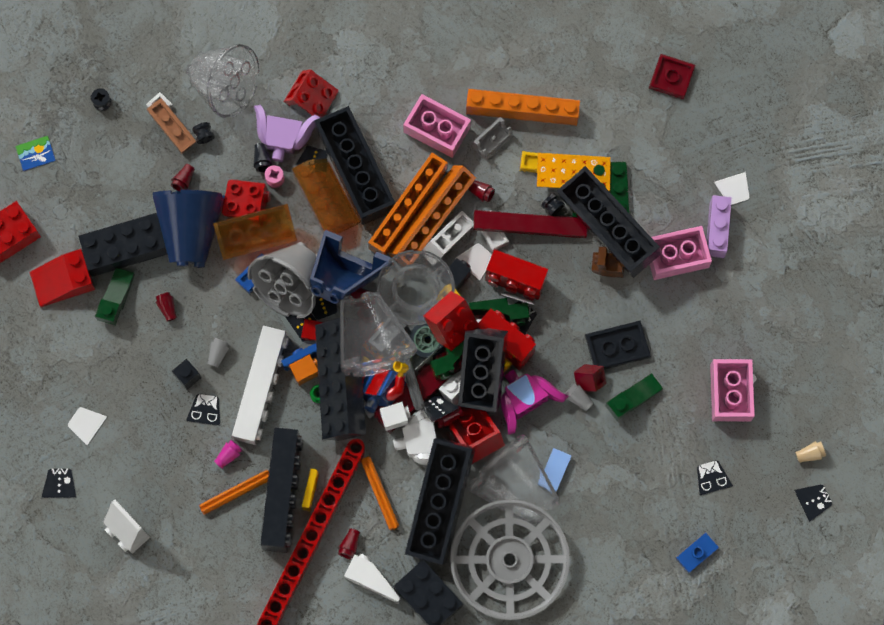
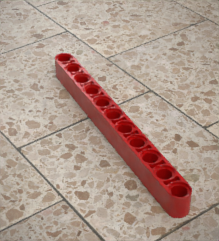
M352 439L347 444L257 625H262L265 621H271L272 625L280 624L365 455V446L360 439ZM354 445H359L362 449L359 453H353L351 448ZM346 462L353 464L352 469L348 471L344 470L342 466ZM338 479L344 481V485L341 488H336L333 485ZM328 497L335 498V503L331 506L325 504V499ZM320 514L327 517L323 523L316 522V517ZM310 532L318 534L314 541H309L307 535ZM307 550L309 552L307 558L301 559L298 557L299 551ZM293 567H297L300 570L296 577L289 575V571ZM284 585H288L291 588L287 595L280 593V588ZM274 603L281 604V610L278 613L271 611V606Z

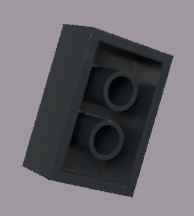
M423 559L393 586L399 596L426 625H443L463 607L460 599Z

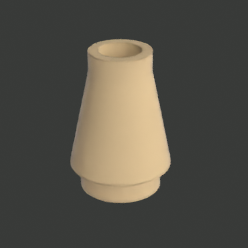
M816 441L795 452L799 463L822 460V457L826 456L822 442L816 443Z

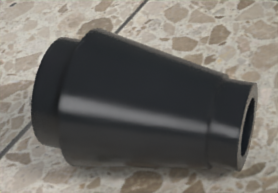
M258 143L254 146L253 167L256 168L257 172L263 173L272 165L265 144Z

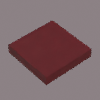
M660 54L649 89L684 100L696 65Z

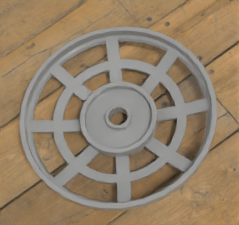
M499 500L477 509L462 523L451 547V572L462 596L478 611L498 619H523L544 610L560 594L569 572V547L560 526L543 509L521 500ZM505 506V518L492 521L484 527L475 520L480 514L490 509ZM513 506L529 509L544 519L535 527L525 520L513 518ZM505 524V536L495 540L487 532L495 526ZM513 524L523 526L531 532L524 539L513 536ZM468 525H470L477 534L470 545L468 556H457L460 538ZM549 525L555 530L560 540L563 555H551L548 542L542 534ZM483 538L490 545L486 556H474L476 546L479 540ZM536 538L540 540L545 555H533L529 545ZM510 553L515 556V563L513 565L505 564L504 557L506 554ZM533 563H545L543 573L537 582L529 574ZM551 563H563L560 580L555 590L550 594L542 585L549 575ZM457 564L469 565L471 576L478 586L470 595L460 581ZM474 564L487 565L490 574L483 581L478 577ZM497 579L500 582L506 583V595L496 593L488 587ZM524 579L532 587L524 593L514 595V583ZM484 592L494 599L506 601V613L489 610L475 600ZM535 592L545 600L531 610L514 613V601L525 599Z

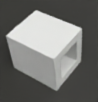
M402 402L380 409L386 431L408 425V418H411L408 407H404Z

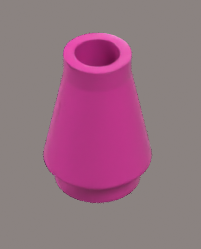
M233 440L225 443L214 462L223 469L241 455L242 448Z

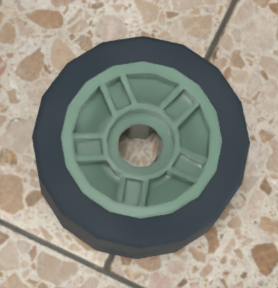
M426 321L414 326L410 333V347L420 357L428 358L441 346L432 356L435 357L443 353L446 348L437 342ZM430 336L432 340L430 343H427L425 337Z

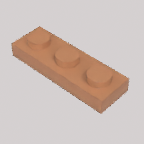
M162 98L146 109L181 154L196 144L194 137Z

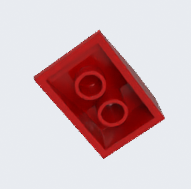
M82 249L63 254L30 271L40 308L95 290Z
M461 407L463 416L448 425L457 443L476 448L472 464L505 446L499 429L485 410Z

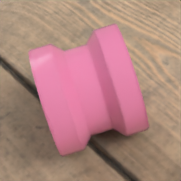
M273 165L265 171L266 182L270 187L278 188L284 183L285 178L280 167Z

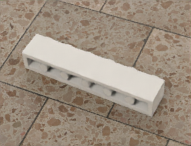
M267 326L262 327L232 433L234 440L256 445L257 440L260 441L262 438V422L267 420L268 411L266 408L268 403L271 404L274 394L271 390L273 385L277 384L279 374H276L277 369L282 366L281 360L284 359L282 351L283 348L286 349L288 346L289 338L284 330Z

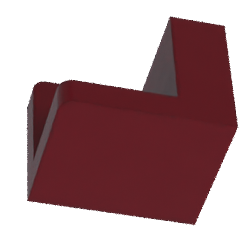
M584 364L574 371L576 385H580L585 391L596 392L607 384L603 366Z

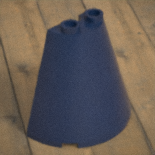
M203 190L153 192V200L169 262L177 263L179 267H186L188 263H192L195 268H205L223 208L225 195Z
M325 230L310 277L311 292L315 296H320L333 304H337L340 300L385 274L392 266L394 259L376 252L371 264L341 251L343 237Z

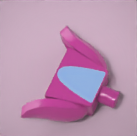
M514 370L508 372L505 378L509 385L504 388V394L501 396V409L506 420L508 435L516 432L518 419L547 402L548 398L557 402H565L568 395L560 392L550 382L540 376L524 374L519 378Z

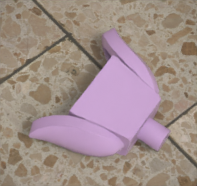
M261 105L253 106L256 112L258 137L267 146L268 150L273 151L272 160L277 162H283L284 153L293 154L295 150L301 149L308 142L315 128L314 121L320 118L317 115H313L303 123L297 120L266 116L265 110Z

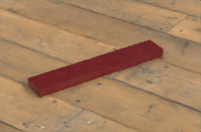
M474 210L473 230L584 239L587 237V227L579 218Z

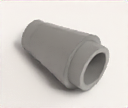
M214 338V341L211 342L207 364L218 368L229 350V343Z
M574 383L565 392L568 395L567 400L585 411L593 404L580 385L577 386Z

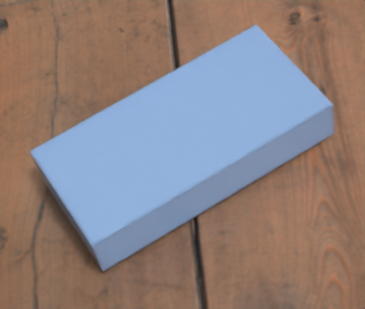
M553 448L538 485L557 492L571 455Z

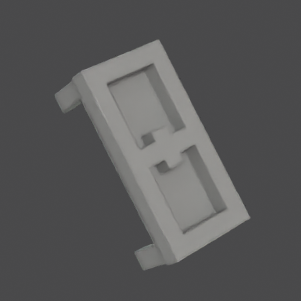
M501 117L473 141V149L486 161L513 137L511 127L507 128Z

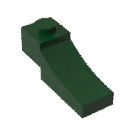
M119 268L115 269L108 289L100 300L95 315L97 321L116 326L135 276L133 272Z
M507 298L469 303L473 315H485L491 308L494 311H500L505 316V320L509 321V323H515L518 327L529 323L527 303L508 305Z
M464 341L452 351L446 348V356L430 362V367L436 380L441 379L443 381L452 377L451 374H454V367L463 358Z
M651 373L606 402L605 406L615 420L618 421L662 391L663 387Z

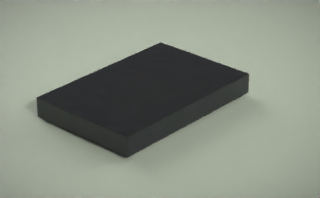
M641 321L585 334L592 364L603 366L604 370L651 358Z

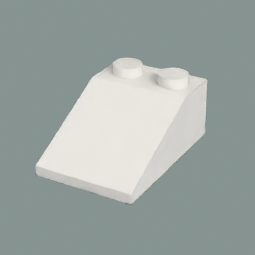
M113 500L103 522L107 526L104 530L112 538L116 536L120 540L118 545L125 552L129 550L133 554L150 537L116 500Z

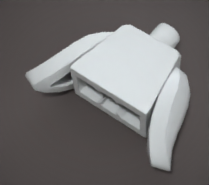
M422 409L413 414L408 419V425L402 428L404 437L393 440L395 451L407 449L408 456L414 462L427 466L433 440L437 436L434 423L430 421Z

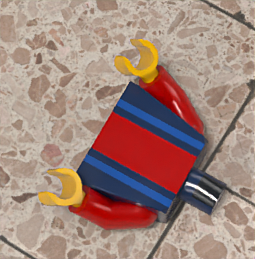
M362 357L361 366L363 396L366 401L365 410L375 413L378 406H390L395 399L403 394L406 385L404 373L409 369L406 363L395 361L393 364L394 371L370 367L366 370V367L369 365V359Z

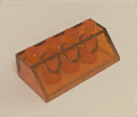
M327 159L308 160L292 168L293 176L323 234L325 230L339 234L360 224Z
M288 204L213 223L223 260L297 241Z

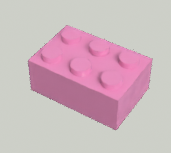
M421 94L403 124V131L405 134L453 158L471 128V119Z
M702 226L651 237L660 246L662 254L650 264L654 280L706 269L711 265L712 260Z
M713 359L710 364L712 421L751 422L754 418L752 359Z

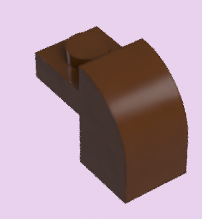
M599 247L598 252H593L592 272L606 277L624 278L625 268L611 253H608L607 247Z

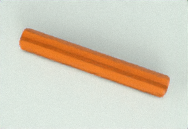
M365 457L361 460V463L389 530H394L399 527L398 521L371 457Z
M265 470L200 504L199 507L202 513L207 514L268 482L269 471Z

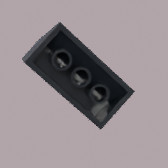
M487 328L465 332L458 406L491 412L498 410L501 403L508 331Z

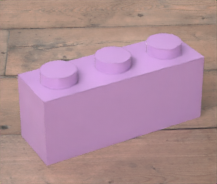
M713 195L711 198L706 240L711 257L724 258L727 253L732 197Z

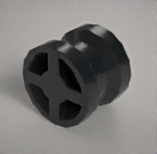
M100 88L92 92L91 101L95 109L105 111L110 108L111 98L105 89Z
M209 122L197 124L192 128L193 133L197 136V144H205L215 138L213 132L210 131L211 126Z
M553 193L542 202L541 207L547 209L550 216H554L565 204L563 201H559L557 195Z

